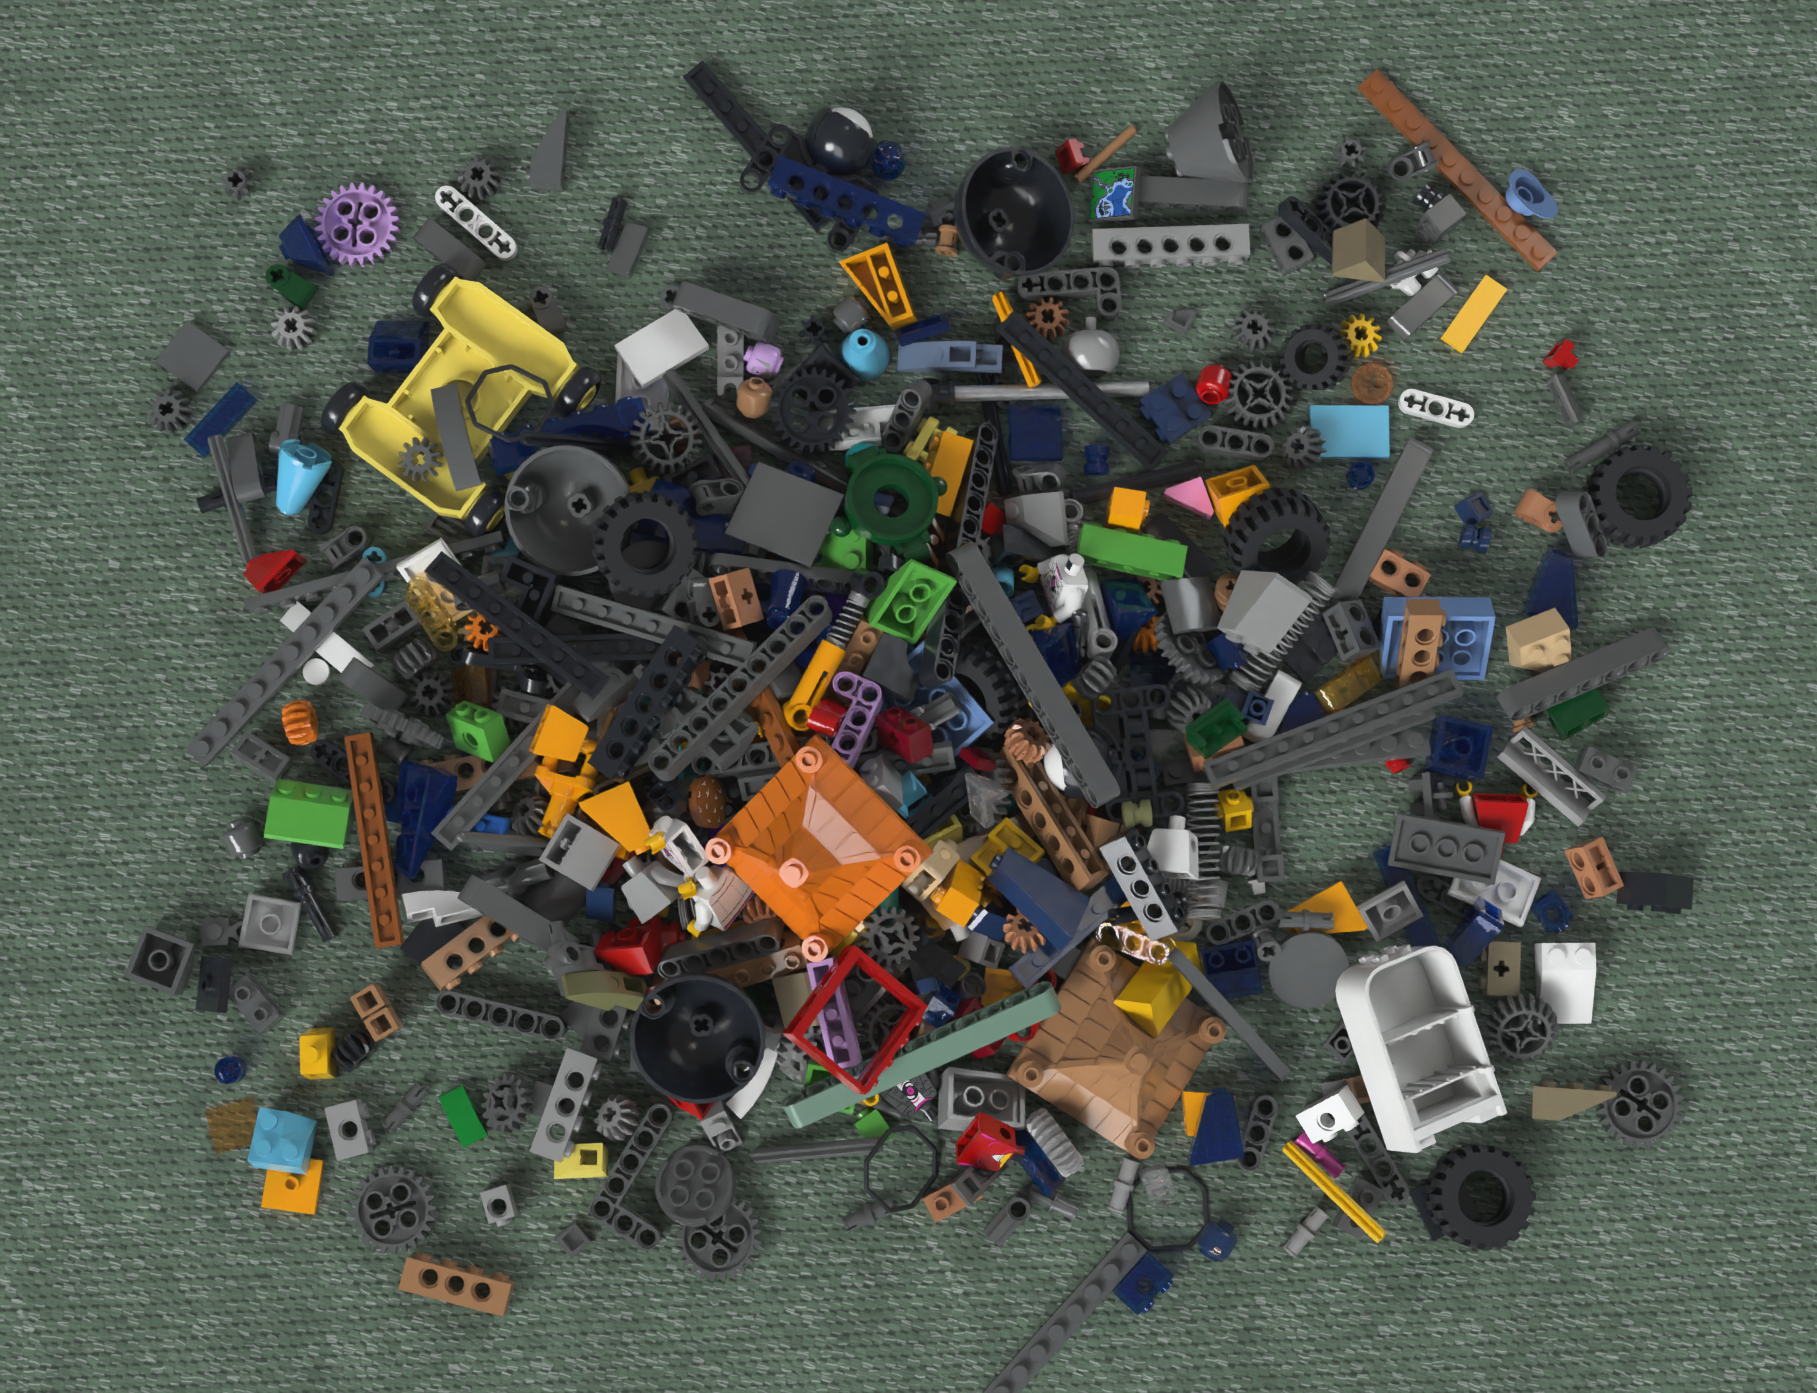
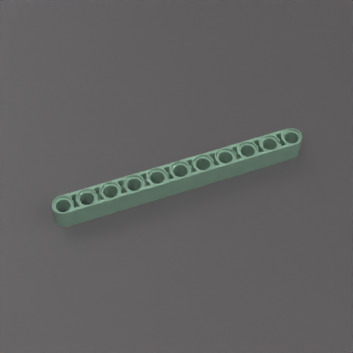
M1050 982L1037 983L908 1041L904 1047L896 1051L893 1056L894 1061L887 1070L882 1071L877 1078L879 1080L877 1086H873L866 1095L856 1094L834 1075H831L787 1095L782 1100L781 1105L794 1128L804 1127L1057 1014L1061 1010L1062 1005ZM872 1058L858 1065L851 1066L845 1069V1071L857 1080Z

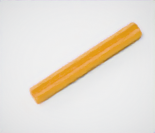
M1002 291L993 295V303L1001 322H1003L1013 309L1005 292ZM1012 346L1028 386L1035 387L1041 384L1038 369Z

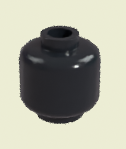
M291 842V853L297 864L303 869L313 870L319 868L329 858V847Z

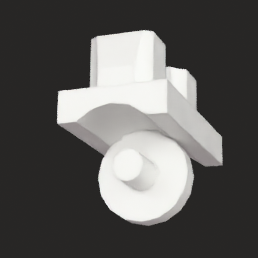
M1410 249L1406 254L1398 251L1394 255L1397 261L1395 266L1432 253V250L1429 249L1427 252L1419 250L1415 253L1414 250ZM1438 267L1420 274L1425 279H1429L1438 271ZM1415 276L1390 284L1393 289H1401L1408 296L1415 295L1421 289L1420 283L1414 278Z

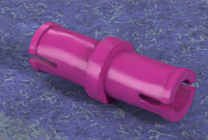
M1305 1130L1294 1141L1295 1144L1312 1157L1315 1163H1318L1330 1173L1334 1179L1345 1169L1346 1165L1328 1151L1329 1148L1325 1144L1322 1146L1318 1141L1312 1143Z

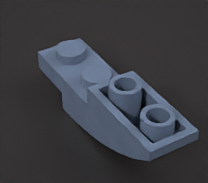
M932 341L901 344L898 346L897 371L948 374L950 371L1002 373L1003 345L976 344V341Z

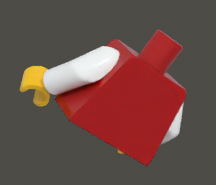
M1457 782L1455 793L1461 797L1459 802L1465 823L1505 831L1503 846L1504 843H1517L1519 837L1524 835L1534 823L1535 801L1533 797L1538 792L1532 788V794H1528L1526 791L1527 784L1520 787V795L1473 793L1471 797L1469 796L1472 790L1471 782H1466L1468 791L1465 792L1459 789V783Z

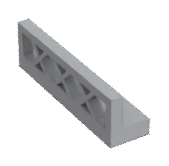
M1526 726L1506 742L1497 758L1577 826H1580L1586 820L1591 810L1604 801L1606 797L1603 792ZM1524 737L1532 744V748H1525L1518 741ZM1540 756L1549 758L1553 766L1545 765L1540 760ZM1560 774L1570 776L1573 779V783L1565 782ZM1581 791L1588 792L1595 799L1588 802L1581 796Z

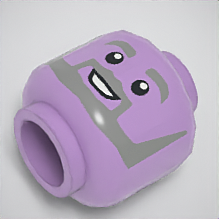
M758 341L755 347L749 345L743 360L748 362L746 366L748 372L767 380L771 376L776 377L784 358L781 357V350L764 341Z

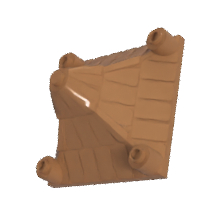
M1091 937L1056 993L1062 1005L1061 1010L1057 1014L1041 1021L1036 1035L1030 1041H1026L1006 1075L1141 1160L1150 1157L1154 1152L1155 1141L1153 1138L1178 1100L1181 1092L1188 1084L1194 1071L1201 1063L1207 1050H1209L1212 1044L1221 1042L1224 1039L1226 1026L1221 1019L1211 1015L1185 998L1156 1038L1152 1037L1113 1003L1139 967L1114 952L1110 947Z

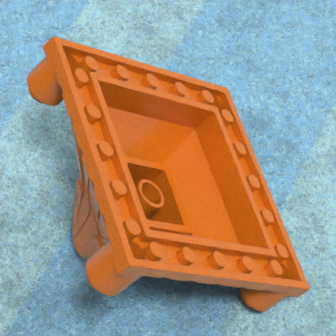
M818 733L799 749L797 754L717 835L708 841L705 848L706 856L711 862L715 864L726 863L785 924L803 941L802 953L806 959L812 962H820L825 959L852 930L934 852Z

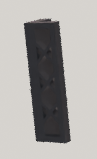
M960 758L955 762L956 769L946 770L926 787L927 794L907 807L908 818L905 819L900 813L898 814L922 840L987 786L964 759Z

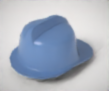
M1523 169L1514 170L1510 174L1509 187L1505 195L1508 205L1515 212L1524 216L1535 214L1542 218H1553L1558 214L1559 209L1556 201L1543 188L1534 175Z

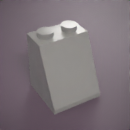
M1241 570L1217 628L1226 633L1225 637L1228 640L1243 644V649L1251 654L1258 655L1259 652L1271 653L1309 605L1312 596L1278 573Z

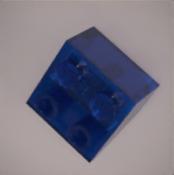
M377 321L369 337L367 364L374 372L411 373L428 351L430 323L423 321Z
M1253 940L1200 949L1202 974L1226 1000L1263 993Z

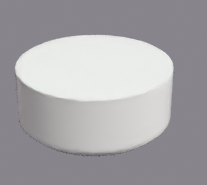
M311 659L303 667V676L312 685H323L330 678V666L321 659Z

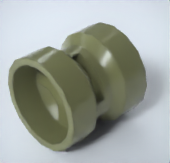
M1150 799L1141 800L1138 804H1133L1131 801L1122 802V818L1125 829L1133 828L1139 823L1143 827L1152 826Z

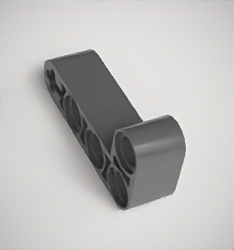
M1111 267L1041 272L1036 275L1020 277L1017 286L1018 297L1025 302H1038V299L1041 297L1044 301H1048L1049 297H1053L1054 300L1095 297L1097 314L1104 321L1116 319L1122 304L1119 275ZM1109 277L1114 284L1109 287L1103 286L1100 283V279ZM1083 279L1087 282L1088 286L1083 289L1077 288L1074 285V281ZM1057 281L1061 284L1062 288L1053 291L1048 287V283ZM1040 282H1044L1043 292H1040ZM1027 283H1030L1033 288L1032 292H1027V288H1025ZM1106 302H1111L1116 310L1107 312L1103 309L1102 305Z
M685 281L681 282L672 304L673 308L682 313L745 334L754 343L764 341L771 345L780 324L775 315L764 308Z

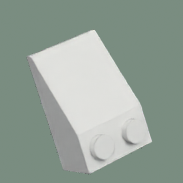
M1535 943L1536 998L1540 996L1545 1003L1548 1002L1551 1005L1552 1011L1557 1016L1558 1024L1591 1023L1596 978L1595 943ZM1537 1017V1024H1541L1539 1017Z

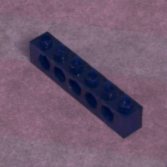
M780 155L777 157L766 187L771 190L770 194L777 198L785 199L786 196L795 199V204L800 207L809 209L810 206L820 209L819 213L823 216L834 219L836 215L845 219L844 223L854 228H859V225L869 229L868 233L883 238L884 235L894 238L893 243L906 248L908 244L913 246L916 243L926 216L924 212ZM793 177L800 178L803 182V188L798 191L793 190L789 186V180ZM817 187L825 188L828 193L827 199L818 200L814 196V189ZM848 197L852 201V208L849 210L840 208L838 204L839 198ZM866 206L873 207L876 210V218L873 220L865 218L863 208ZM888 217H898L901 221L900 228H890L887 223Z

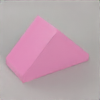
M1201 477L1167 488L1162 496L1163 499L1208 520L1214 512Z

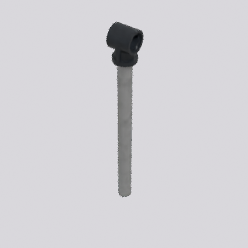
M922 378V380L929 383L932 389V395L925 411L939 410L945 404H948V407H954L955 402L1070 399L1054 383L1039 384L1035 387H1029L1028 384L955 386L954 381L942 384V381L939 379ZM1148 381L1093 382L1109 398L1145 397L1149 394Z

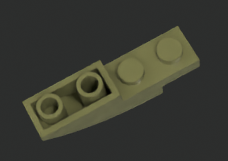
M585 971L566 973L561 976L566 999L606 1011L611 1010L615 1005L636 1011L643 1000L645 992L650 988L646 986L644 977L627 975L620 972ZM654 999L648 1000L652 1006L657 1005Z

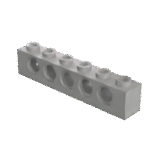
M1249 224L1092 229V266L1114 268V265H1124V268L1135 269L1139 268L1140 264H1150L1152 268H1162L1167 263H1176L1177 267H1188L1192 263L1202 262L1203 266H1215L1218 262L1228 261L1229 265H1241L1250 256ZM1223 241L1228 245L1229 249L1221 251L1216 247V243ZM1198 242L1202 245L1203 250L1199 252L1193 251L1190 248V244ZM1172 243L1176 246L1177 251L1167 252L1164 249V245ZM1147 244L1151 251L1149 253H1142L1138 250L1137 246ZM1114 245H1121L1124 247L1125 252L1123 254H1116L1112 251V247Z

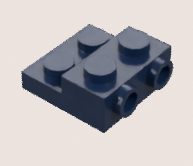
M1183 373L1165 385H1161L1139 401L1141 407L1138 410L1146 421L1150 420L1155 426V429H1153L1154 434L1160 442L1165 441L1168 446L1212 416Z

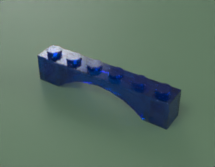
M627 396L619 399L616 404L608 406L607 403H602L594 406L593 410L584 413L582 410H577L569 413L567 418L560 420L557 417L549 418L540 432L567 435L580 432L600 433L625 440L636 437L631 435L630 432L632 430L639 432L640 427L635 426L633 422L637 420L643 423L644 419L640 417L639 413L642 411L646 414L641 397L633 399L632 396ZM650 423L646 427L645 434L651 427ZM532 424L519 427L517 432L507 434L506 431L499 433L510 438L520 435L523 430L534 431L537 426L533 427ZM495 436L489 439L487 446L497 476L517 471L524 461L542 448L523 445L519 441L508 443Z

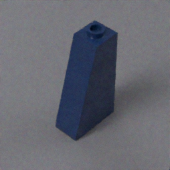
M1010 847L1001 855L997 853L989 865L992 871L988 880L1061 951L1074 938L1090 898Z

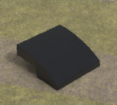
M433 918L421 920L399 949L421 965L424 960L467 928L460 922L435 927ZM449 958L447 961L448 967L452 969L460 958Z

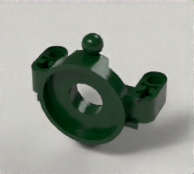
M875 445L850 454L846 464V471L849 477L844 505L846 517H837L832 521V533L842 538L849 535L853 530L858 537L864 536L872 542L893 546L895 549L894 556L901 558L905 563L912 559L928 566L931 553L927 543L931 542L932 539L927 530L935 517L938 497L943 496L947 491V481L940 476L932 477L917 461L902 455L887 454L885 448L878 450ZM885 490L898 492L907 502L906 512L899 517H885L875 508L873 502L875 495Z

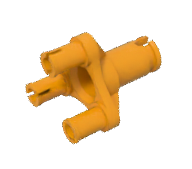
M591 754L586 755L580 775H577L576 778L560 775L556 772L560 761L557 758L544 756L541 765L537 766L534 775L548 793L552 795L542 820L543 826L538 831L542 835L552 838L565 815L568 813L573 816L576 806L580 802L592 797L591 792L594 791L596 786L595 778L599 771L587 763Z

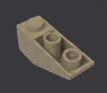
M1540 1081V1086H1533L1532 1119L1560 1121L1618 1096V1091H1612V1086L1595 1085V1090L1584 1089V1084L1567 1083V1088L1556 1087V1082Z

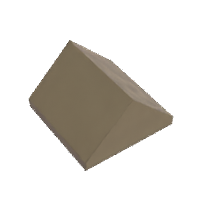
M1366 218L1334 230L1332 276L1384 283L1385 237Z
M802 969L772 978L785 1029L812 993L808 971ZM818 1016L810 1027L820 1025Z

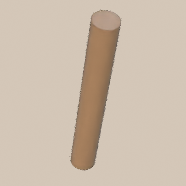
M1132 125L1127 127L1073 176L1074 179L1081 184L1092 174V170L1100 167L1137 133L1136 129Z

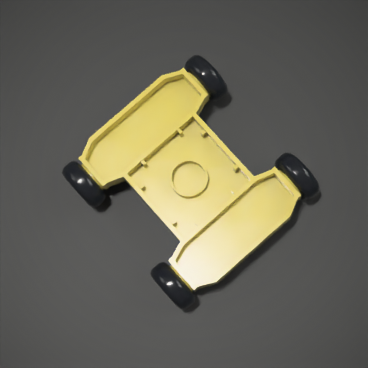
M441 263L430 269L421 279L414 291L412 306L417 313L424 317L435 315L445 329L387 404L369 399L368 391L364 386L357 382H349L339 388L330 398L322 412L321 423L323 428L332 435L344 434L351 450L437 514L463 520L466 533L475 538L493 533L505 518L507 490L499 486L489 488L482 479V485L460 491L455 490L437 426L431 389L457 383L473 455L478 466L498 439L472 424L465 404L466 397L484 370L513 364L546 380L553 400L556 402V413L566 420L578 418L589 407L600 389L601 375L590 367L580 369L571 358L562 341L480 282L459 279L458 272L453 267ZM510 369L488 374L470 402L477 422L502 434L532 394L545 398L547 396L542 384ZM413 437H417L420 443L424 437L429 438V445L433 442L439 445L435 452L441 451L444 454L443 457L437 459V461L444 464L443 467L435 466L434 468L439 475L435 477L429 473L430 479L428 482L423 481L422 477H420L418 482L413 481L412 475L408 477L403 475L407 467L401 468L398 466L400 461L405 460V458L398 456V452L406 453L407 449L404 448L403 444L407 442L413 446ZM419 454L417 456L418 463L423 465L425 463L423 460L424 456Z

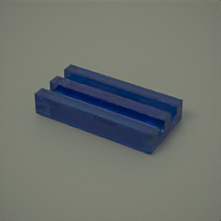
M939 314L896 329L894 332L899 344L903 347L951 329L944 314Z

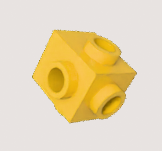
M1235 789L1219 791L1217 794L1219 802L1214 803L1213 808L1220 809L1219 811H1214V814L1220 817L1219 819H1221L1225 832L1251 828L1252 812H1254L1252 798L1246 796L1244 789L1237 792Z

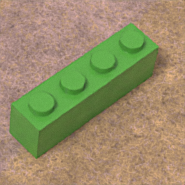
M1090 522L1088 524L1084 523L1079 531L1075 554L1083 557L1084 564L1167 581L1182 578L1188 546L1181 545L1177 540H1157L1150 534L1135 535L1130 534L1128 530L1123 528L1112 530L1103 528L1102 524Z

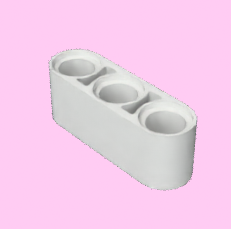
M1281 670L1276 672L1272 679L1273 682L1269 684L1263 695L1275 700L1266 725L1248 722L1247 731L1242 734L1243 737L1254 743L1273 737L1302 682Z

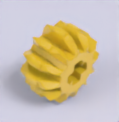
M1364 313L1359 315L1358 320L1354 315H1350L1348 322L1342 321L1340 324L1343 330H1339V334L1347 338L1345 343L1350 345L1351 350L1354 351L1353 357L1355 359L1359 357L1360 352L1365 358L1368 357L1370 351L1375 352L1378 349L1376 343L1382 340V336L1376 334L1381 329L1380 326L1372 327L1374 318L1371 317L1368 321H1365ZM1358 332L1363 334L1360 340L1355 338Z

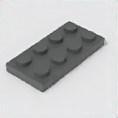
M1397 812L1387 865L1495 885L1505 831Z

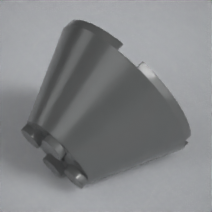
M1224 81L1215 82L1172 124L1164 128L1166 138L1169 141V144L1165 145L1166 153L1170 160L1174 159L1175 170L1179 178L1189 176L1244 184L1252 182L1254 179V162L1249 139L1243 140L1240 125L1245 123L1235 97Z

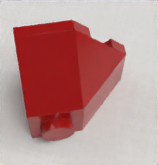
M660 915L653 916L644 924L640 922L638 917L626 922L628 927L615 934L612 930L604 934L594 950L595 956L627 975H648L653 973L661 958Z

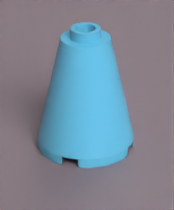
M859 329L850 333L843 339L838 349V359L859 377V381L862 382L874 380L880 376L889 363L890 353L886 341L879 334L867 329Z
M297 439L283 441L279 448L276 506L283 514L290 516L302 512L332 463L330 461L331 455L325 449L310 442L308 446L300 445L301 440Z

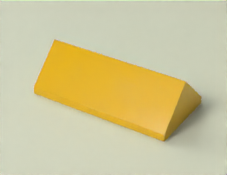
M1163 940L1156 945L1113 1002L1154 1038L1159 1035L1193 988L1166 956L1176 947L1202 973L1196 943Z

